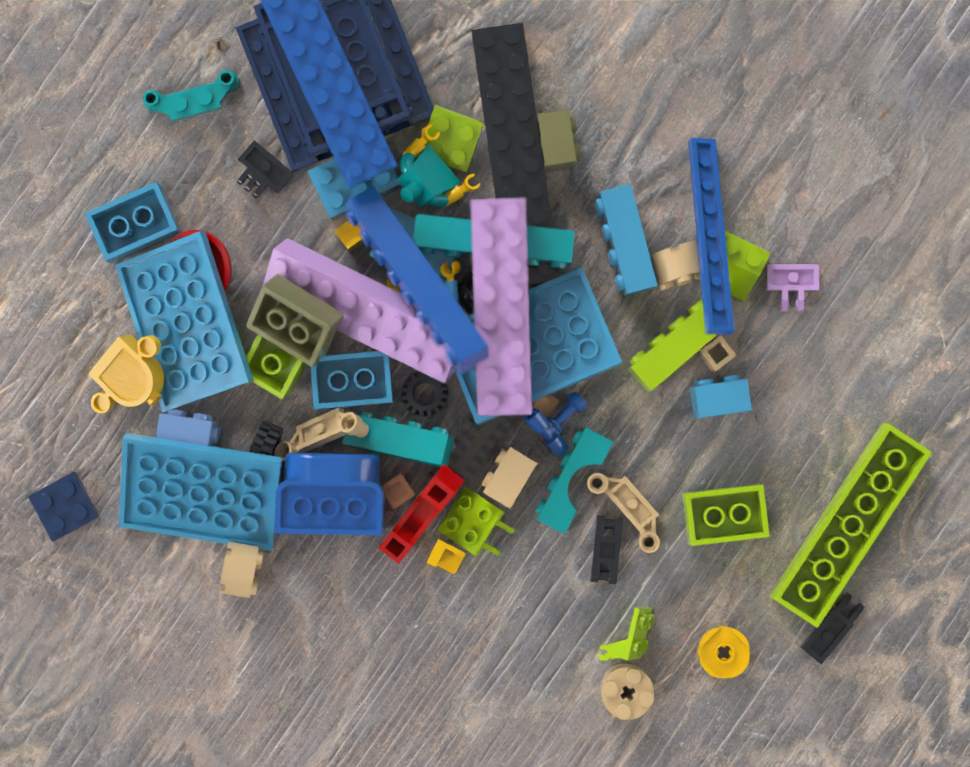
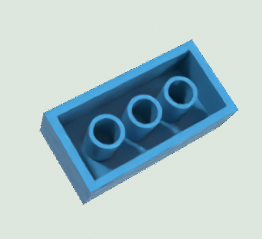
M631 184L601 191L594 203L597 217H602L604 225H602L601 234L604 243L609 242L610 250L607 256L610 267H615L617 272L614 278L617 293L622 292L623 297L653 290L658 285Z

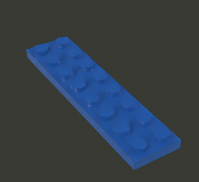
M260 0L348 188L351 189L398 167L320 1Z

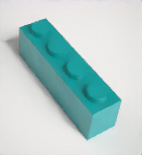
M359 411L357 416L368 425V434L363 438L355 435H344L342 444L350 448L436 467H442L443 464L448 467L454 438L447 434L448 430L433 427L432 431L423 429L422 424L408 421L407 425L398 424V419L384 416L383 420L374 418V414Z

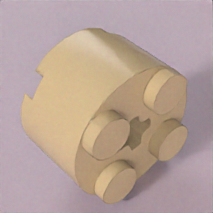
M697 240L682 243L677 247L667 248L650 255L660 291L675 287L674 283H677L678 287L692 283V277H695V280L700 279Z
M228 541L227 548L232 549V551H227L220 581V584L225 585V587L220 586L219 593L250 598V595H256L259 577L254 576L255 569H261L263 551H258V546Z
M620 663L608 669L604 674L600 685V694L605 707L612 715L621 720H632L641 717L650 709L654 702V687L642 668L633 664ZM624 686H627L629 689L633 688L631 695L626 696L622 694V688Z

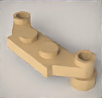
M336 408L296 426L297 431L291 441L280 442L276 446L274 454L275 457H282V462L285 463V456L288 453H305L346 434L363 438L368 434L369 427L356 414L352 412L345 413L343 409Z
M601 473L591 474L587 479L588 489L595 494L606 493L639 531V547L646 553L655 552L660 546L659 537L656 535V518L659 516L657 511L626 476L618 479L606 477ZM596 478L601 480V486L598 488L592 485L593 480ZM647 537L652 538V544L649 546L644 545V540Z

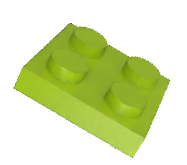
M435 105L428 124H432L428 129V135L433 137L438 131H440V135L436 140L427 142L425 146L430 144L447 166L467 173L484 122Z

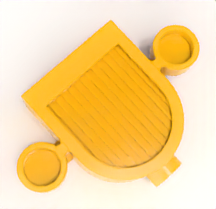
M131 334L119 336L89 372V375L105 390L104 392L96 393L91 399V406L95 412L105 413L111 411L115 401L128 407L144 403L153 406L162 398L160 393L164 386V372L160 363L154 357L161 350V343L157 337L146 336L137 341Z

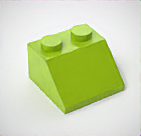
M725 231L731 296L744 302L758 280L771 253Z

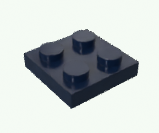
M72 472L28 496L52 542L100 517L76 472Z

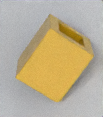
M346 221L334 230L349 252L364 243L360 237L359 232L361 231L357 225L353 227L349 221Z
M439 538L427 563L455 574L467 551Z

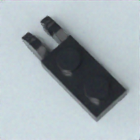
M848 592L841 597L835 607L829 610L818 628L815 627L800 646L820 664L827 659L854 626V621L865 608L861 603H858L853 607L847 618L842 615V610L852 599Z

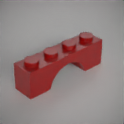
M443 464L378 549L399 564L434 518L454 496L464 482V479Z

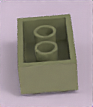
M276 274L262 286L246 327L313 367L327 354L344 314L281 275Z

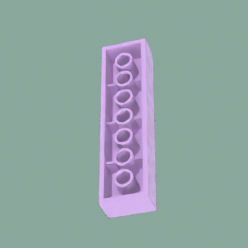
M525 198L471 200L475 328L489 349V358L476 365L478 416L532 414Z
M288 238L273 249L263 285L276 274H279L343 313L344 316L337 331L443 383L455 373L457 367L452 368L446 360V352L443 347L436 346L430 336L431 330L427 325H421L416 316L417 310L413 305H407L401 293Z

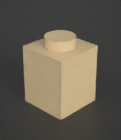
M722 335L716 336L697 352L711 372L717 371L737 356Z

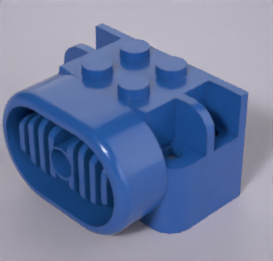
M359 453L286 454L285 481L280 483L276 489L275 533L383 535L385 532V492L383 486L379 483V456L376 454Z

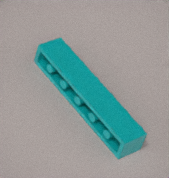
M416 214L413 242L422 254L434 255V250L445 251L444 256L460 257V253L471 254V259H473L472 220ZM526 226L527 265L539 266V262L550 263L549 267L565 269V265H571L575 231Z

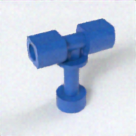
M574 391L566 398L568 404L553 419L549 416L545 418L540 410L535 408L531 409L532 414H526L523 417L524 421L534 432L542 435L544 438L542 443L556 457L563 455L569 448L559 435L563 431L560 426L575 411L581 413L588 407L586 401Z

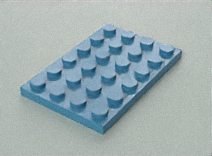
M199 231L115 265L139 340L142 337L155 336L161 343V350L154 357L160 363L164 372V386L160 393L162 398L159 400L162 412H167L168 409L179 408L254 381L205 231Z
M582 267L528 290L531 403L623 364ZM474 313V314H471V315H469V316H467V317L469 318V320L471 321V323H472V324L474 325V327H475V313ZM476 365L462 374L457 369L455 371L476 424L480 425L501 416H478Z
M125 433L122 444L119 527L228 544L229 541L258 546L259 549L272 551L275 539L276 489L280 484L282 457Z

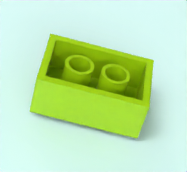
M763 484L682 493L687 540L690 546L770 537Z

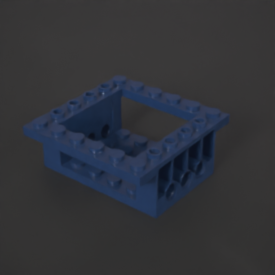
M319 0L383 136L385 137L430 119L434 107L392 1ZM262 3L254 5L253 8L258 19L235 28L292 172H295L334 156ZM374 22H375V24H376V27H377V29H378V32H379L380 37H381V39H382V42H383V44H384L385 50H384V48H383V45H382V43H381V40H380L379 35H378V33H377V30H376V28H375ZM387 55H388V57H389V60H390V62H391V65H392V67H393V70H394L395 75H396V77H397V80H398V82H399L400 88H399V86H398V83H397V81H396V78H395V76H394V73H393L392 68H391V66H390V63H389V61H388Z

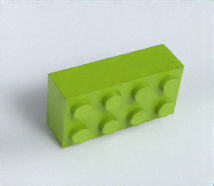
M702 299L687 310L690 313L689 316L686 318L681 316L668 326L670 329L668 334L664 335L661 333L648 343L651 348L647 352L641 350L629 360L631 365L627 369L647 392L655 389L716 336L715 334H705Z

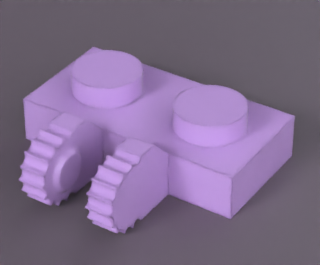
M767 264L766 291H781V311H787L789 307L788 291H797L795 307L797 311H804V291L819 290V264Z

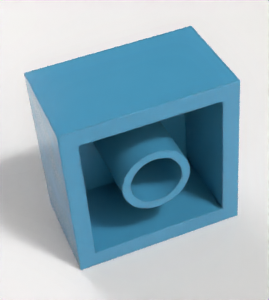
M740 375L721 377V383L714 384V379L695 381L696 387H689L694 418L752 410L748 380H740Z

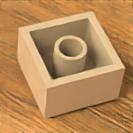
M509 446L507 451L502 448L495 460V463L498 464L494 473L488 471L481 485L485 487L483 493L511 508L537 463Z

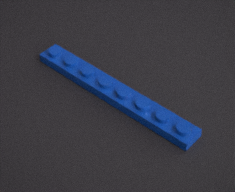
M691 138L688 142L705 334L731 335L734 332L716 139Z

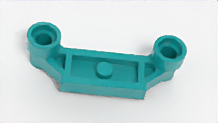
M223 70L213 83L168 95H162L155 90L146 91L143 95V103L149 111L153 113L161 112L170 116L171 121L175 122L222 109L221 103L229 93L235 92L239 88L240 80L233 71ZM226 77H231V80L228 83H224V79ZM155 96L156 100L153 103H149L150 98Z

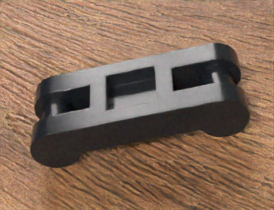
M597 515L590 582L598 583L599 580L608 581V584L617 583L623 517L607 519L603 515ZM604 529H613V537L603 536ZM600 563H609V571L600 570Z

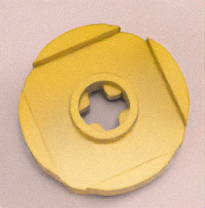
M721 625L708 630L702 636L697 647V654L701 666L708 674L716 678H733L741 674L748 666L750 647L747 639L741 632L735 628ZM720 646L723 648L726 646L730 647L728 651L730 656L727 659L724 656L718 658V648Z

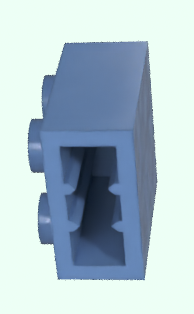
M168 409L167 414L160 413L156 438L216 447V442H221L223 428L219 427V421H213V415L194 413L193 417H187V411Z

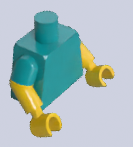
M431 124L422 129V137L420 139L416 138L402 154L400 166L402 173L398 177V182L403 187L400 195L404 201L412 202L414 200L420 207L427 204L432 207H447L464 196L463 193L466 191H476L480 183L475 187L470 186L468 180L475 176V174H470L464 180L463 185L458 186L461 182L430 144L425 146L427 142L436 140L440 135V131L436 132L433 137L428 135V129L432 126Z

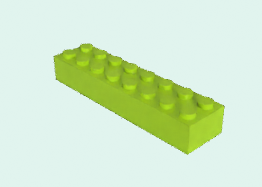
M881 423L771 591L769 597L818 628L932 452L889 423Z

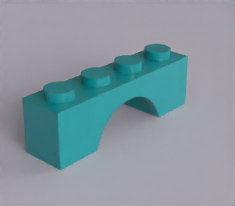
M584 427L583 431L577 430L571 442L575 445L571 454L566 452L559 464L563 468L558 477L555 475L552 477L547 487L550 490L547 499L541 498L535 509V512L538 513L537 520L563 534L566 533L577 512L568 497V484L572 475L586 465H602L613 444V441Z

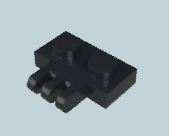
M255 140L238 158L247 169L236 182L241 186L249 179L250 181L244 189L250 192L256 185L258 188L252 194L256 199L268 186L279 194L295 175Z

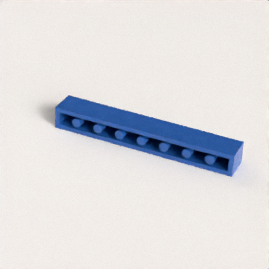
M372 186L347 200L348 212L345 214L348 221L353 227L357 225L361 231L359 234L366 246L371 245L374 250L373 255L380 266L385 265L388 269L387 274L393 285L400 286L402 297L407 305H413L417 310L416 316L421 325L429 327L433 342L437 347H443L446 352V360L452 368L456 366L462 374L489 358L488 345L375 187Z

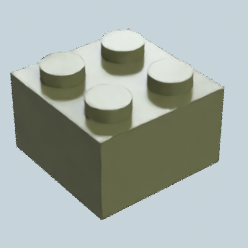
M569 109L538 113L537 122L545 173L573 169L576 162L579 161V157H581L579 142H574L573 139L575 131H577L575 115L570 116Z

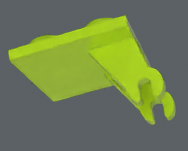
M464 487L438 528V531L475 556L479 555L482 548L500 556L501 551L485 542L495 525L511 534L514 533L515 529L500 521L505 513L504 511L469 488Z
M648 606L635 607L628 639L608 645H601L599 648L606 650L607 653L605 655L598 654V658L603 661L616 658L633 660L645 655L648 648L647 631L652 628L654 622L653 608Z

